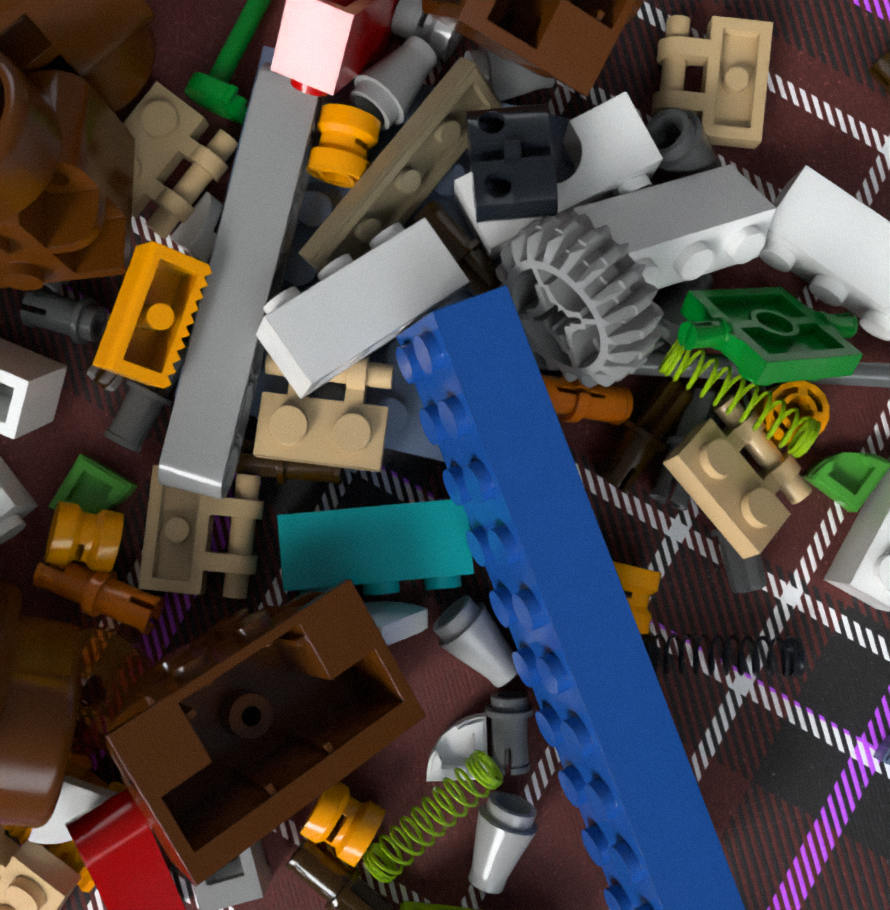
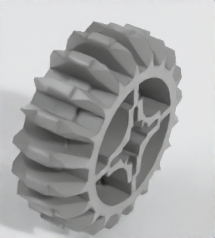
M563 210L555 216L546 215L539 221H532L520 230L516 237L509 241L508 246L500 253L502 263L495 269L498 279L502 282L499 287L507 285L526 337L531 345L532 352L538 353L545 359L547 368L550 371L558 368L567 381L571 383L579 379L588 388H592L597 384L609 387L615 381H621L629 373L633 374L647 361V356L654 351L655 343L662 336L657 323L664 313L652 301L658 289L656 286L645 281L642 273L646 265L635 263L629 256V243L617 244L611 237L608 225L594 228L591 219L585 213L573 218Z

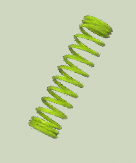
M678 339L672 345L658 368L659 373L665 374V377L671 374L685 352L684 346H680ZM704 349L698 350L690 358L691 350H686L683 360L672 378L673 382L677 381L687 367L701 354L698 365L686 385V390H689L701 374L715 362L713 370L699 394V398H703L716 380L728 370L724 384L712 403L713 407L717 406L731 386L741 379L739 389L732 403L727 408L726 415H729L739 400L751 388L755 387L751 401L739 418V423H743L753 407L763 397L768 395L766 406L754 423L752 431H757L769 412L781 403L782 407L778 418L765 435L766 440L774 435L780 423L789 414L795 412L794 421L790 429L780 440L779 448H783L791 438L794 430L801 423L808 420L796 432L788 445L787 451L788 454L798 458L810 449L821 430V423L819 421L817 422L816 419H812L811 416L799 419L800 414L797 407L785 412L786 401L784 399L772 403L773 395L771 391L763 392L758 396L759 385L752 383L745 387L746 379L741 375H737L731 380V366L724 367L717 373L719 367V359L717 357L710 359L703 365L706 356Z
M474 750L469 755V758H465L466 767L472 776L482 786L486 787L484 794L477 792L473 781L461 768H454L457 780L467 791L475 796L474 803L470 804L466 801L463 792L451 778H443L446 790L456 801L464 805L462 813L456 812L452 801L442 789L438 787L432 788L433 796L439 805L453 815L451 823L445 822L441 810L432 799L425 796L422 797V805L426 812L443 826L441 832H435L432 822L422 809L417 806L411 807V815L416 823L424 831L432 835L430 842H424V837L416 823L408 816L402 815L400 823L404 831L396 825H391L390 835L392 839L387 835L380 834L379 843L372 842L363 854V860L368 871L378 881L391 883L397 875L403 872L404 865H411L414 862V856H421L424 853L425 846H433L436 836L441 837L445 835L446 827H454L457 824V817H465L468 813V807H476L479 797H488L489 789L496 790L503 783V775L490 756L481 750ZM460 774L467 780L469 785L461 778ZM448 782L455 788L459 796L451 789ZM437 792L443 796L450 808L440 799ZM426 801L436 810L440 818L431 811ZM415 810L425 819L429 828L421 822ZM404 819L415 829L419 838L408 829ZM393 829L402 835L409 849L399 841ZM408 836L418 844H421V849L418 852H414ZM383 838L393 846L399 859L388 850L383 842ZM398 846L408 854H411V858L408 861H403V856ZM374 854H376L383 861L385 866L376 858ZM396 863L400 864V868L398 870ZM379 868H381V869H382L383 871H385L386 873H389V875H387V874H385L384 872H382Z

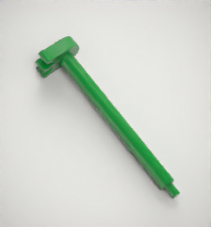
M247 0L209 74L194 72L184 88L185 94L196 104L240 126L244 124L248 108L245 106L247 100L237 95L239 88L229 84L272 0Z

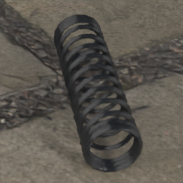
M651 632L641 636L655 673L658 669V637H660L663 646V669L666 675L669 673V648L673 638H675L678 646V671L681 675L685 669L683 652L688 638H690L694 650L693 672L695 675L700 670L698 651L703 638L709 650L708 673L711 676L715 671L713 650L717 639H720L723 646L722 669L725 676L730 672L728 648L732 639L736 641L738 646L737 671L740 676H743L745 672L743 647L746 640H750L753 646L752 673L755 677L760 673L758 646L761 640H764L768 647L766 668L770 677H773L775 674L773 646L778 640L782 644L781 670L785 678L789 675L792 678H800L806 667L805 646L798 636H789L785 640L780 636H775L771 642L764 635L760 636L756 642L749 635L745 636L741 642L735 635H731L725 642L724 638L719 634L715 635L712 641L705 634H701L697 641H695L691 634H686L682 641H680L679 637L672 633L667 642L660 633L654 636Z

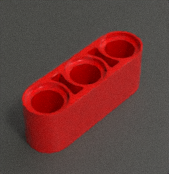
M128 788L65 823L107 910H186L152 830Z

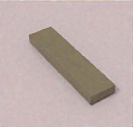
M463 57L456 61L298 252L318 273L329 263L344 254H349L353 260H356L371 251L370 241L389 226L397 222L404 226L468 148L466 111L502 107V103L475 62Z

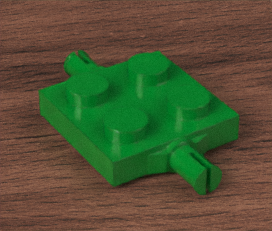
M783 287L689 290L680 310V313L688 320L683 322L678 329L680 346H684L685 350L709 347L720 350L737 366V371L743 378L756 385L768 386L780 382L817 381L821 378L852 376L863 355L844 339L853 337L857 332L858 321L855 315L851 316V312L828 314L824 311L816 312L798 301Z

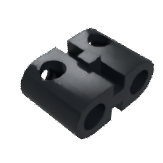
M547 104L466 111L476 223L545 217L546 215L555 216L558 212V192L554 155H551L552 138Z

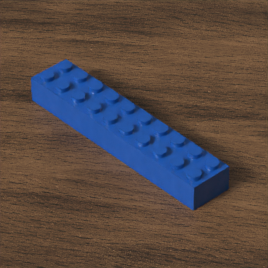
M507 285L430 312L396 336L400 345L396 348L397 363L404 379L409 384H415L424 407L419 411L423 431L431 444H438L447 469L443 471V480L446 490L455 505H463L469 519L470 530L466 532L468 547L475 561L481 567H486L494 588L489 593L492 609L499 622L504 627H509L517 647V650L512 653L515 668L524 684L532 687L540 707V710L535 713L537 725L546 742L551 747H555L563 766V769L558 772L559 781L568 800L572 805L579 808L586 826L581 831L582 841L594 863L602 867L609 887L604 889V897L609 909L746 910Z

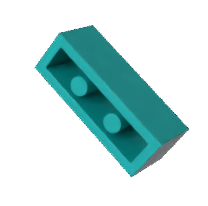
M451 499L277 515L283 591L300 590V595L307 592H326L341 581L351 579L354 585L362 584L363 595H382L400 592L399 581L424 579L425 590L461 587V575L474 574L473 557L466 539V532L470 530L469 519L463 505L457 506Z

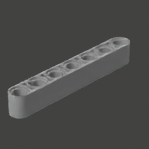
M267 62L262 64L255 83L209 264L212 274L206 276L208 286L203 288V298L200 300L199 310L196 315L158 469V481L163 486L221 500L226 498L234 479L266 352L256 333L263 317L266 315L263 307L281 292L310 177L305 168L310 150L318 145L320 133L316 128L320 108L328 102V95L321 97L313 96L295 89L290 84V78L271 71L272 64Z

